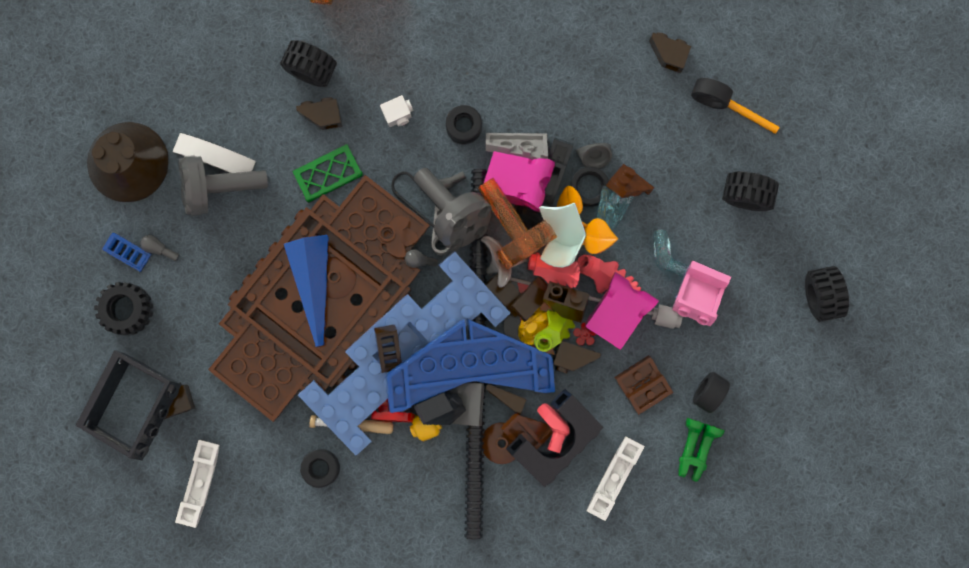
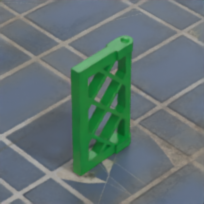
M347 144L292 171L308 203L363 176V172L360 171ZM345 152L347 156L345 163L334 160L336 156ZM328 160L331 161L327 172L316 169L318 165ZM333 162L344 165L341 176L330 173ZM346 167L353 168L355 173L344 178ZM311 169L312 173L309 181L304 180L301 174ZM315 171L326 174L323 185L311 182ZM328 176L339 178L338 182L325 187ZM310 184L320 187L321 190L311 195L309 192Z

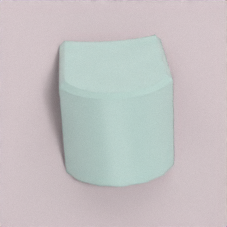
M572 203L562 207L540 206L539 209L550 236V240L540 259L553 267L563 268L570 266L575 261L586 237L576 204Z

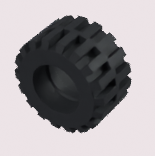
M291 40L280 65L286 72L306 83L318 87H327L337 62L331 55L316 46L303 41Z
M731 172L727 174L722 200L742 209L770 211L775 206L779 183L768 176L757 173Z
M836 266L808 271L805 278V293L810 311L818 322L846 317L849 310V294L845 279Z
M116 282L115 285L110 284L107 286V290L103 289L100 292L102 296H97L96 301L99 303L94 305V310H98L95 316L96 319H100L98 323L105 327V330L120 335L137 334V331L144 330L143 326L145 324L148 325L150 323L148 318L153 316V312H150L153 304L149 302L152 299L149 295H146L144 289L130 283ZM129 297L133 302V313L127 320L120 321L115 315V305L121 298Z

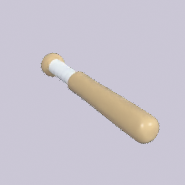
M311 415V428L327 426L320 418ZM364 420L358 425L363 432L391 434L393 432V423L390 421Z

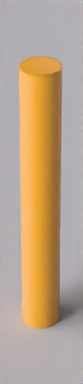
M730 100L728 108L774 134L777 133L780 128L779 126Z

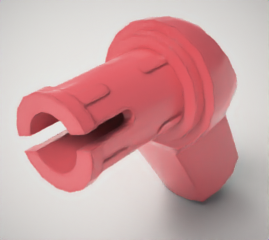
M544 403L537 409V412L553 431L547 450L560 454L565 436L570 434V427L556 410Z

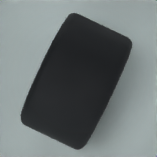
M460 105L453 108L446 117V130L452 141L458 144H469L479 138L482 132V119L475 108L468 105ZM465 117L471 121L472 127L468 132H460L456 128V122L460 118Z
M710 372L697 388L693 397V403L706 412L713 413L725 399L730 388V382L717 373Z
M318 449L304 457L300 472L308 485L322 488L330 485L337 479L340 464L334 453ZM318 460H323L328 465V472L322 477L315 475L312 470L313 464Z

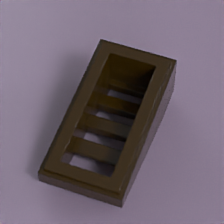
M395 325L374 328L382 373L389 372L402 363L398 333ZM385 343H394L393 345L382 346ZM395 351V353L383 355L385 352ZM392 359H396V360H397V362H392V363H386V364H385V361H386V360H392Z
M490 384L486 386L488 392L515 413L521 414L526 402L525 398Z

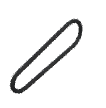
M400 172L395 175L391 185L393 193L434 228L435 225L400 196L394 188V182L400 175H408L413 181L414 177L408 172Z

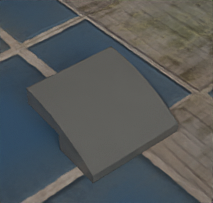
M464 383L446 391V393H457L461 397L466 409L452 424L482 426L484 384Z

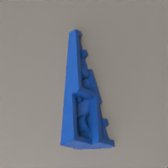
M328 235L305 237L284 244L316 347L324 346Z

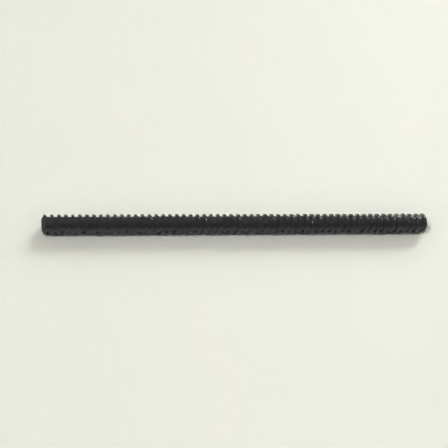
M473 169L471 171L473 175L471 177L473 181L471 183V187H473L471 192H476L486 200H489L482 190L488 170ZM481 237L470 243L472 244L470 247L472 251L470 257L472 258L469 260V263H471L469 268L485 284L487 282L485 270L488 268L486 266V263H488V260H486V257H488L486 253L488 247H486L485 243L481 242L483 238ZM482 312L472 320L487 326L485 324L487 318H485ZM477 381L467 382V383H480V384H484V386H485V384H486V383L477 382ZM483 413L482 426L468 425V428H466V431H468V435H466V438H468V441H466L468 448H466V451H468V454H466V458H468V461H466V464H468L466 471L468 473L465 475L467 481H465V484H467L465 491H467V494H465L467 498L465 504H467V507H465V511H467L465 517L467 520L464 523L467 524V527L464 528L466 531L464 537L466 539L483 538V534H481V531H483L481 527L483 521H481V518H483V514H481V511H483L481 507L483 501H481V498L484 497L482 491H484V488H482L484 481H482V478H484L482 471H484V468H482V465H484V461H482V458H484V455H482V451H484L482 445H484L482 439L485 438V435H483L485 431L483 425H485V422H483L485 415Z

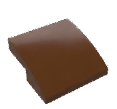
M649 355L614 377L638 415L673 393L666 379Z

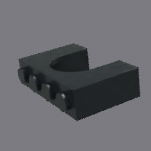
M566 389L550 403L565 418L570 427V434L567 435L566 440L562 444L560 454L552 451L543 452L537 450L522 434L506 448L544 487L552 483L560 471L568 467L571 460L581 453L585 446L592 439L596 438L604 428Z

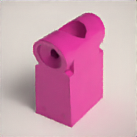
M494 151L482 190L490 200L521 206L525 205L534 211L540 212L539 207L543 205L545 188L551 179L555 162L543 158L531 160Z
M614 272L608 290L586 320V327L621 350L643 316L650 312L659 300L645 291L633 289L629 280Z

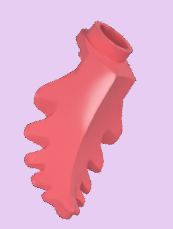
M540 253L530 254L528 270H532L533 275L542 277L548 284L551 281L563 286L568 285L570 288H575L578 285L580 267L577 266V261L563 268L553 267L540 259Z
M582 255L577 260L580 273L594 280L596 290L600 294L608 290L614 272L625 278L626 270L621 269L618 271L619 264L616 261L603 262L592 255ZM629 276L626 278L633 289L641 290V287H637L638 282H632L634 277Z

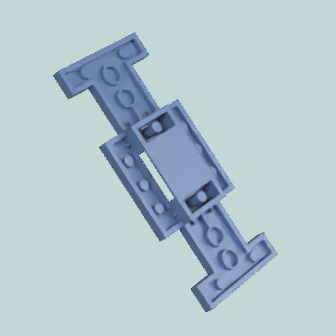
M455 251L439 264L440 268L450 277L452 282L422 309L407 294L356 340L345 352L359 367L329 395L315 380L298 394L355 455H358L372 442L358 425L388 399L386 382L388 372H381L374 328L388 325L396 326L401 360L403 362L463 319L465 320V326H467V319L472 321L482 312L492 325L496 327L510 314L506 307ZM385 343L382 346L393 345L394 343ZM395 351L385 352L383 355L392 354ZM396 359L386 360V361H385V364H386V363L397 362V360H396Z

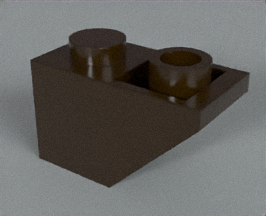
M652 33L649 43L661 67L681 73L691 46L687 45V42L684 40L670 39L664 33Z
M327 97L321 99V102L305 101L300 106H296L299 115L322 130L343 127L337 99Z
M550 281L543 301L561 317L581 323L588 306L590 294Z

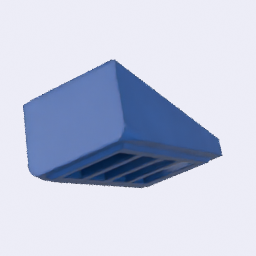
M114 232L102 248L103 251L139 272L142 271L151 256L150 253L145 252ZM119 240L120 242L118 243L117 247H116L115 250L113 251V250H112L113 247L115 246L116 242ZM124 245H128L123 254L119 255ZM132 249H134V250H135L134 253L132 254L131 258L128 260V259H127L128 255L130 254V252L132 251ZM139 253L143 254L137 265L134 264Z

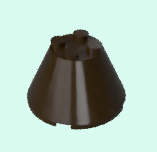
M135 122L118 123L102 131L93 141L87 157L88 174L93 185L104 196L119 202L140 201L152 195L163 183L168 171V151L161 137L151 128Z

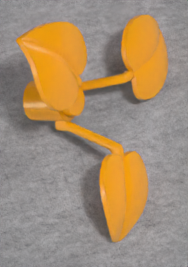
M567 186L558 199L557 207L575 203L580 215L583 210L582 199L574 187ZM596 218L589 224L582 222L586 232L582 245H585V249L589 253H601L618 240L604 220Z

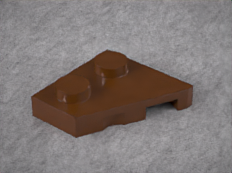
M624 164L606 184L608 188L621 198L639 196L642 192L649 195L655 188L636 174L631 167H627Z
M516 413L501 427L512 441L522 434L536 449L553 434L552 429L547 423Z

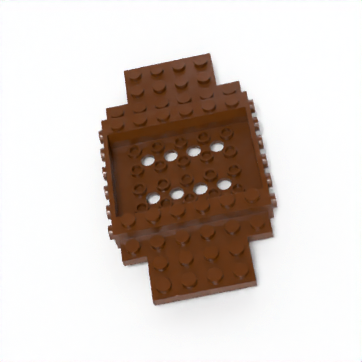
M364 175L340 207L323 194L311 210L306 207L296 214L294 218L296 221L283 230L281 234L283 237L279 242H274L268 250L270 253L265 259L261 258L255 266L257 269L252 275L248 274L242 282L243 286L241 289L234 291L230 296L228 306L231 309L220 321L219 325L233 335L234 338L208 370L272 422L276 421L299 390H303L313 380L324 391L329 386L335 388L336 385L338 386L347 378L345 376L349 369L354 370L357 366L345 351L407 294L410 297L412 296L409 294L412 291L409 285L421 272L418 268L409 267L405 263L404 258L395 257L388 252L386 245L382 244L377 238L379 227L389 224L395 217H408L409 224L407 228L414 231L420 240L430 225L366 175ZM386 231L383 236L390 238L392 234ZM328 235V258L337 257L355 271L356 283L352 291L342 298L332 299L326 297L324 346L316 347L304 309L300 313H295L292 309L293 303L301 301L284 244L305 237ZM417 242L411 246L405 247L406 253L409 250H412L413 247L417 244ZM333 273L331 275V280L336 281L338 279V275L336 273ZM280 288H285L288 292L284 300H279L276 297V292ZM354 294L362 296L363 302L361 305L354 306L351 303V297ZM328 327L336 329L337 334L332 339H328L325 336V330Z

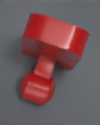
M388 399L378 407V411H374L371 414V419L378 421L412 423L415 418L413 413H390Z

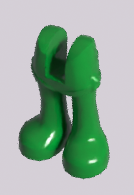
M687 418L685 425L688 428V437L683 454L679 457L678 476L685 478L689 466L694 465L691 480L698 482L703 471L707 468V456L713 440L722 437L725 430ZM703 430V436L700 443V447L697 456L694 457L693 453L695 450V446L699 434Z

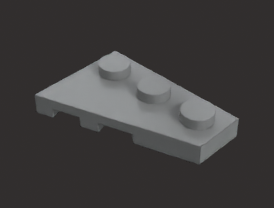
M486 133V151H495L531 160L539 158L548 159L547 134Z

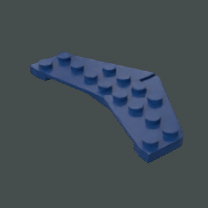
M463 319L388 372L386 382L389 412L404 411L411 408L414 404L473 381L533 390L541 393L555 392L553 359L546 352L539 351L535 347L467 319L469 339H467L465 320Z

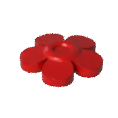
M586 323L581 324V329L576 328L573 331L574 336L579 337L576 340L579 346H583L585 340L589 346L594 344L595 340L593 337L597 334L588 329Z

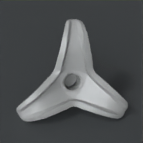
M485 236L481 239V242L488 246L492 255L490 266L487 268L486 273L488 275L498 273V286L503 287L511 277L512 268L528 261L526 254L519 250H504L502 245L493 237Z

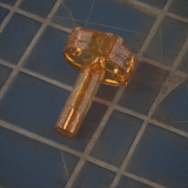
M494 177L478 187L512 239V242L496 252L506 270L558 237L546 220L528 230Z

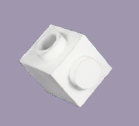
M403 95L380 105L389 127L396 124L403 126L409 122L408 119L412 118L410 112L413 111L409 100H404Z

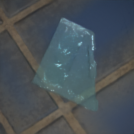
M602 186L597 218L604 220L610 228L616 229L634 196L621 198L607 186Z

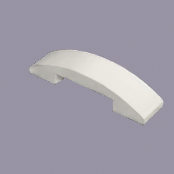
M180 133L173 149L174 153L182 156H201L203 163L229 173L252 171L256 161L236 152Z
M625 436L587 508V512L606 521L624 482L645 446Z
M198 440L193 458V468L175 523L194 528L197 527L207 500L220 445Z

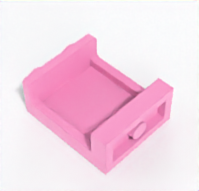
M692 261L686 270L672 310L676 311L680 316L692 318L701 325L711 327L717 319L718 315L716 313L731 277Z

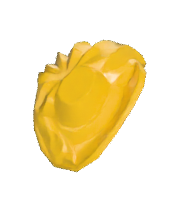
M541 306L527 321L524 322L522 320L518 327L520 341L530 346L534 345L535 335L549 325L547 312L540 310Z

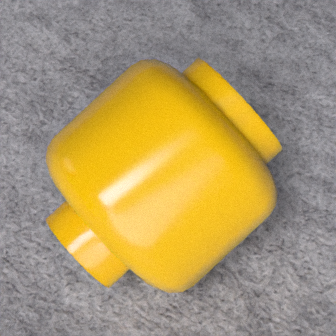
M418 415L415 416L410 426L413 437H418L421 441L438 436L440 429H442V425H423Z

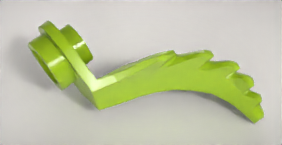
M549 309L547 311L549 325L535 335V347L539 351L547 352L559 345L562 339H569L570 332L568 329L575 328L573 320L563 318L558 313ZM541 339H547L548 341L543 342Z

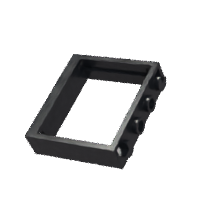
M114 350L75 426L128 458L143 461L154 437L159 432L164 418L168 415L169 408L177 397L182 384L139 360ZM129 364L164 383L132 447L97 427Z

